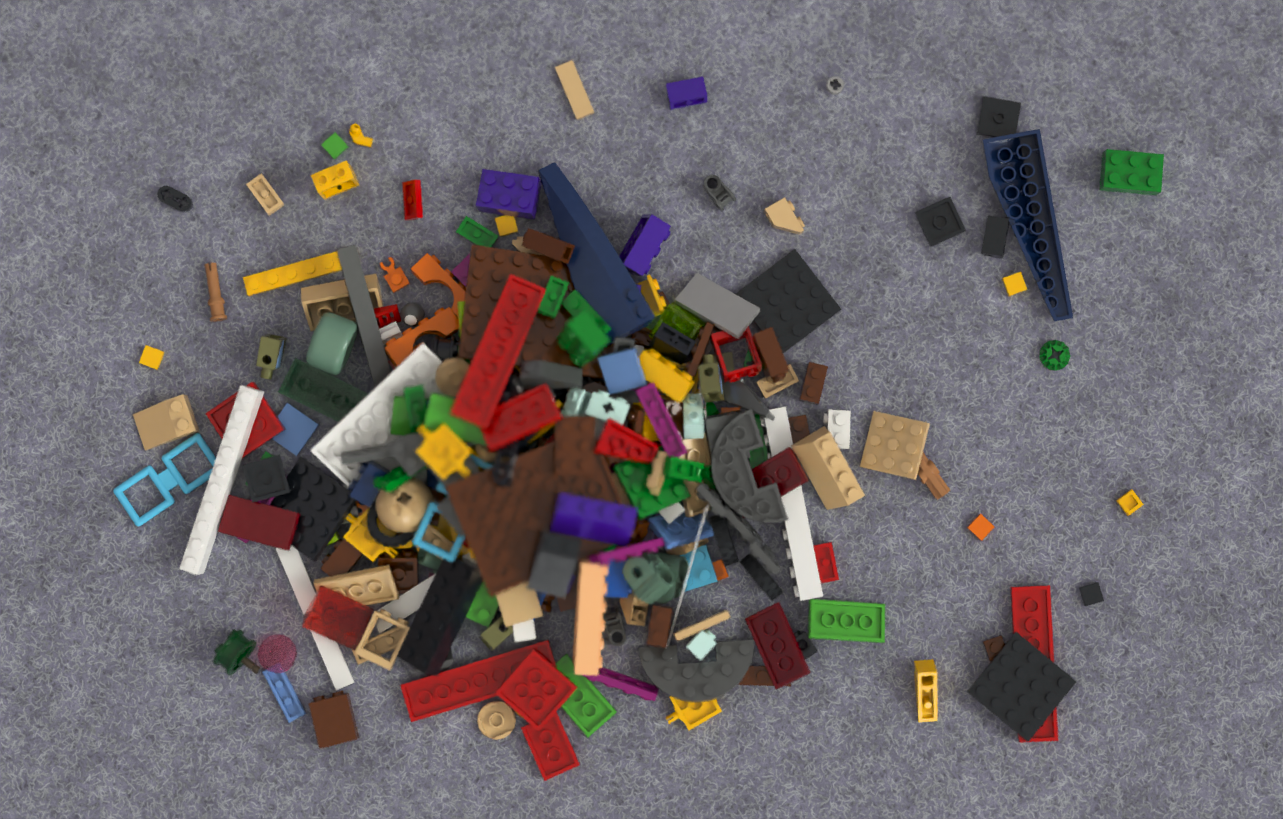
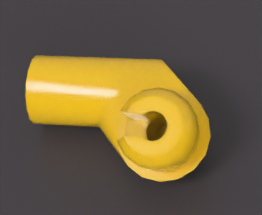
M355 123L352 124L349 134L353 142L371 148L373 138L365 137L360 126Z

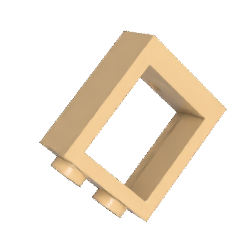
M381 609L374 612L355 654L391 670L411 626L408 625L409 622L400 617L396 620L390 617V612ZM379 618L404 629L391 659L365 648Z

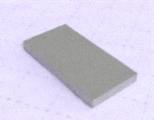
M698 273L694 275L675 299L677 305L714 324V326L739 339L760 312L759 307Z

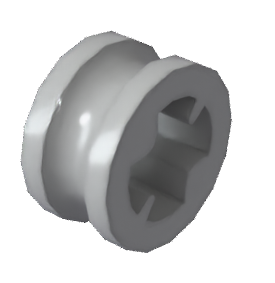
M833 76L828 80L826 88L833 95L839 94L843 90L844 82L840 77ZM834 81H837L840 88L837 87V90H833V86H830V83L833 84Z

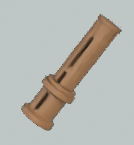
M207 263L204 266L210 296L208 300L212 316L210 321L227 320L223 306L225 300L221 298L217 263H210V265Z

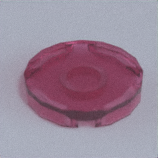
M276 634L269 636L262 642L258 651L260 664L265 670L274 673H282L289 670L294 665L297 657L296 645L290 638L284 635Z

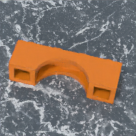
M427 253L411 268V272L424 285L440 283L447 286L454 296L451 310L458 319L457 303L458 301L465 300L466 287L461 282L457 283L453 279L454 275L447 268L444 270L439 265L441 262L436 256H430Z
M444 307L440 308L434 313V317L430 319L428 317L424 318L418 323V327L414 329L408 328L402 333V337L399 339L392 338L386 343V355L395 368L413 352V345L421 336L435 334L443 339H447L459 331V320L450 307L446 309Z

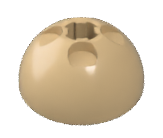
M413 477L392 492H386L381 489L376 497V512L381 522L387 528L400 533L413 532L418 529L429 503L434 502L433 496L424 482Z

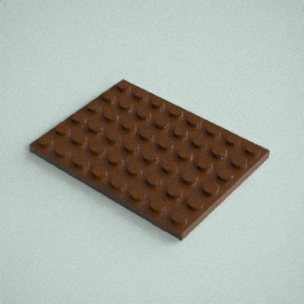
M472 244L458 358L474 359L510 274L543 288H546L551 275L569 282L563 297L564 300L575 290L566 263L548 256ZM562 304L555 319L538 312L536 313L514 364L515 367H521V361L542 360L580 368L572 363L569 353L558 344V335L565 325L574 318ZM615 343L604 348L597 357L581 368L584 377L604 379L598 357L613 353Z
M554 441L518 456L511 482L505 487L495 485L492 479L493 467L445 486L490 597L528 581L540 530L550 532L557 493L623 505L603 454L595 453V476H554ZM502 472V476H501V477H498L499 480H501L502 477H505V475H504L503 472ZM634 530L632 531L631 537L636 536ZM554 533L582 540L577 560L615 545Z

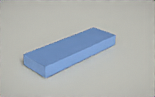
M280 662L262 671L289 723L307 714Z

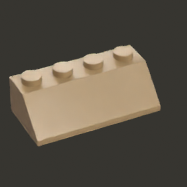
M377 274L364 276L373 309L384 307ZM344 280L301 288V302L310 331H315L319 320L326 312H331L356 322Z
M823 426L791 445L827 510L848 506L865 496L827 428Z

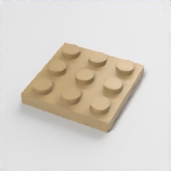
M874 411L860 467L916 480L930 424Z

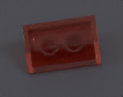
M321 585L303 616L302 627L355 650L365 633L373 609Z

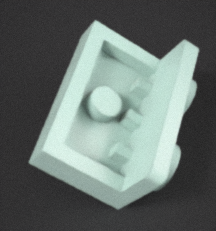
M577 387L571 388L563 410L560 413L561 416H585L592 393Z

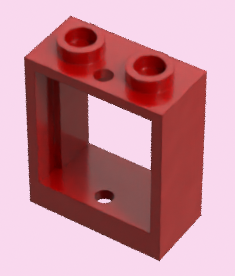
M749 326L739 339L725 331L711 334V344L724 382H736L741 377H753L761 372L762 364ZM745 338L754 365L727 372L719 346Z

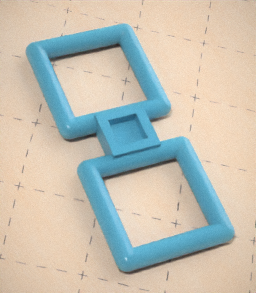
M194 434L164 454L162 461L167 469L160 474H157L154 468L149 465L114 488V494L136 526L143 525L174 504L175 500L169 491L177 485L180 486L185 494H188L209 480L212 469L190 484H187L171 460L197 442L211 465L214 466L216 457L201 434ZM149 475L165 500L139 517L123 491Z
M470 454L477 466L485 470L494 466ZM439 481L437 490L448 495L446 488ZM430 502L412 543L453 562L462 546L465 535L463 537L457 535L450 553L422 540L434 511L440 513L436 508L439 504Z

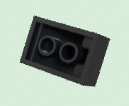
M540 530L526 588L565 598L578 559L582 540Z

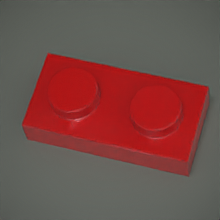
M414 179L402 182L405 220L423 218L421 180Z
M832 542L813 545L820 582L826 583L839 580Z

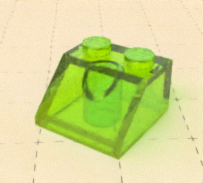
M673 302L668 305L649 336L653 338L661 323L664 322L695 341L701 327H704L706 323Z

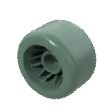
M331 312L324 313L312 335L306 355L307 364L332 375L340 374L348 361L358 332L357 323Z

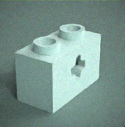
M600 390L598 393L593 392L585 415L595 417V419L606 422L608 418H611L624 425L630 409V405L627 404L628 401L619 397L616 400L609 398L610 394ZM608 404H611V407L614 410L605 413V408H603V406H608Z
M700 393L687 394L683 401L684 439L704 438L703 405Z
M708 629L696 633L686 644V647L702 660L717 644L714 641L716 637Z

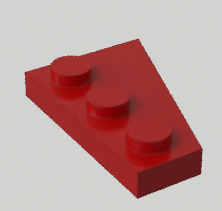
M608 418L593 452L651 464L654 461L659 445Z

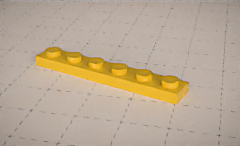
M332 252L243 277L247 295L252 296L341 271L337 252Z

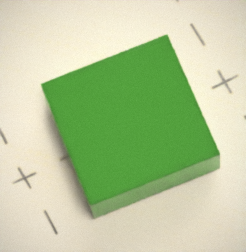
M336 132L321 144L334 159L348 148V145Z

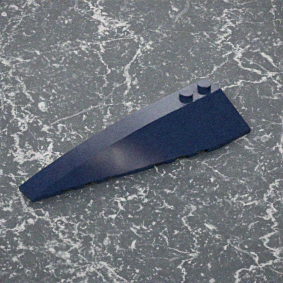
M1040 129L983 139L989 179L1006 217L1009 219L1011 228L1053 321L1073 318Z
M555 162L539 169L538 173L544 192L547 195L548 206L553 215V222L559 235L558 238L575 245L569 263H566L574 288L611 327L608 333L605 332L610 340L605 348L615 343V337L625 338L650 325L655 318L654 313L579 194Z

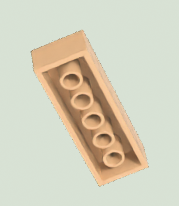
M598 551V552L593 553V554H591V555H589V556H593V555L600 554V553H602V551ZM589 556L578 560L572 656L575 675H598V669L602 668L601 650H603L604 643L602 632H604L605 628L603 613L606 611V601H604L603 594H607L605 576H608V565L590 564Z

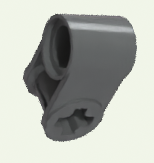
M712 174L705 178L703 188L721 212L726 205L737 200L731 190L725 186L717 175ZM708 180H715L717 187L714 189L707 186Z
M619 608L610 613H603L605 630L610 643L614 646L623 645L626 641V633ZM615 632H620L623 635V640L620 643H615L612 640V635Z

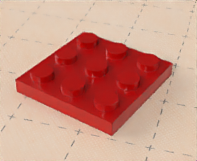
M255 382L246 385L259 390ZM238 392L205 413L222 439ZM264 396L262 397L242 459L286 430Z
M533 649L496 690L495 694L535 729L540 731L577 689V686L539 652Z

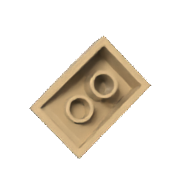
M184 394L133 414L145 451L200 432L188 396Z

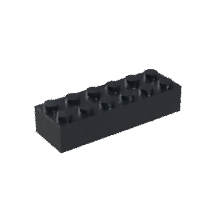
M457 554L453 562L442 559L397 654V657L424 674L438 676L482 584L483 578L475 563Z

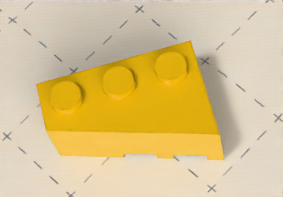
M655 349L644 350L640 355L639 360L645 379L650 383L654 382L655 387L678 403L683 402L695 384L692 376L678 369L673 362L667 360Z

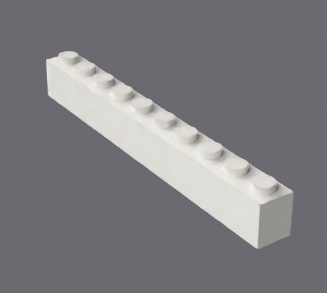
M240 385L179 568L195 575L204 574L226 502L231 494L264 391Z
M786 407L769 410L774 415V420L760 416L761 426L765 427L766 434L763 435L765 446H769L770 453L767 454L768 459L793 445ZM800 486L782 496L781 499L788 520L784 521L785 529H782L783 539L788 541L789 546L785 550L787 559H791L792 567H789L791 578H795L796 586H793L795 597H799V600L802 601L822 597L823 593L802 487Z

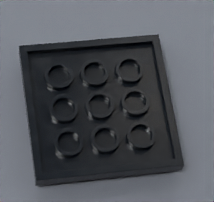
M796 249L736 293L739 297L760 308L759 314L753 321L761 331L770 327L773 328L782 353H785L841 310Z
M300 457L287 476L290 492L276 496L270 506L300 514L291 545L316 562L357 500L349 496L347 488Z
M1015 632L967 692L1029 742L1077 681Z

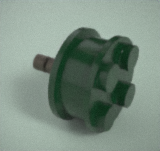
M232 630L225 643L219 644L214 651L216 656L213 663L216 666L221 665L225 668L226 674L229 676L234 674L243 664L255 674H258L261 670L258 665H255L248 658L255 649L256 641L247 639L242 630Z

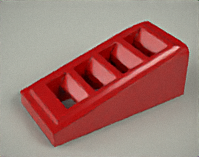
M397 304L374 308L376 318L378 317L377 324L379 329L395 321L396 323L401 321ZM393 312L394 317H390L389 313Z

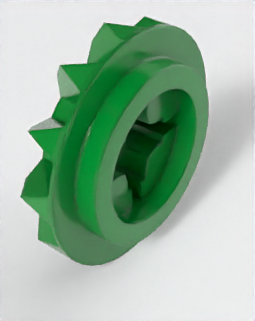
M1058 340L1046 342L1041 347L1039 353L1043 366L1054 371L1063 369L1069 363L1071 356L1069 347L1064 342ZM1052 349L1055 352L1062 351L1058 356V360L1056 358L1048 359L1053 354Z

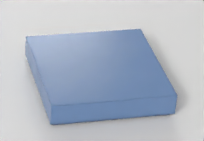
M636 348L598 357L609 394L647 385Z
M287 403L278 415V419L286 430L272 439L298 456L319 424Z

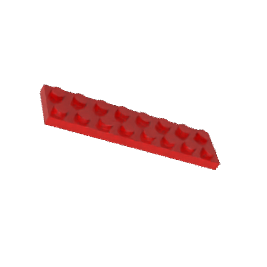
M510 274L450 411V415L485 430L487 429L545 294V288Z
M1050 586L1010 587L1013 634L1017 632L1054 662ZM1057 707L1029 742L1058 741ZM1018 734V742H1027Z
M549 640L439 673L438 676L431 675L401 684L411 722L498 696L495 694L496 690L533 649L557 668Z

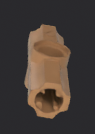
M923 452L918 475L921 478L920 481L928 487L934 498L938 500L951 490L939 475L940 472L930 459L928 460Z

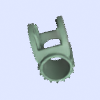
M643 552L641 556L630 558L624 564L623 574L625 580L632 588L635 596L641 601L646 602V604L654 603L674 586L675 582L672 571L653 552Z
M656 552L655 554L670 568L674 576V586L656 600L658 603H667L673 598L681 596L689 564L683 556Z

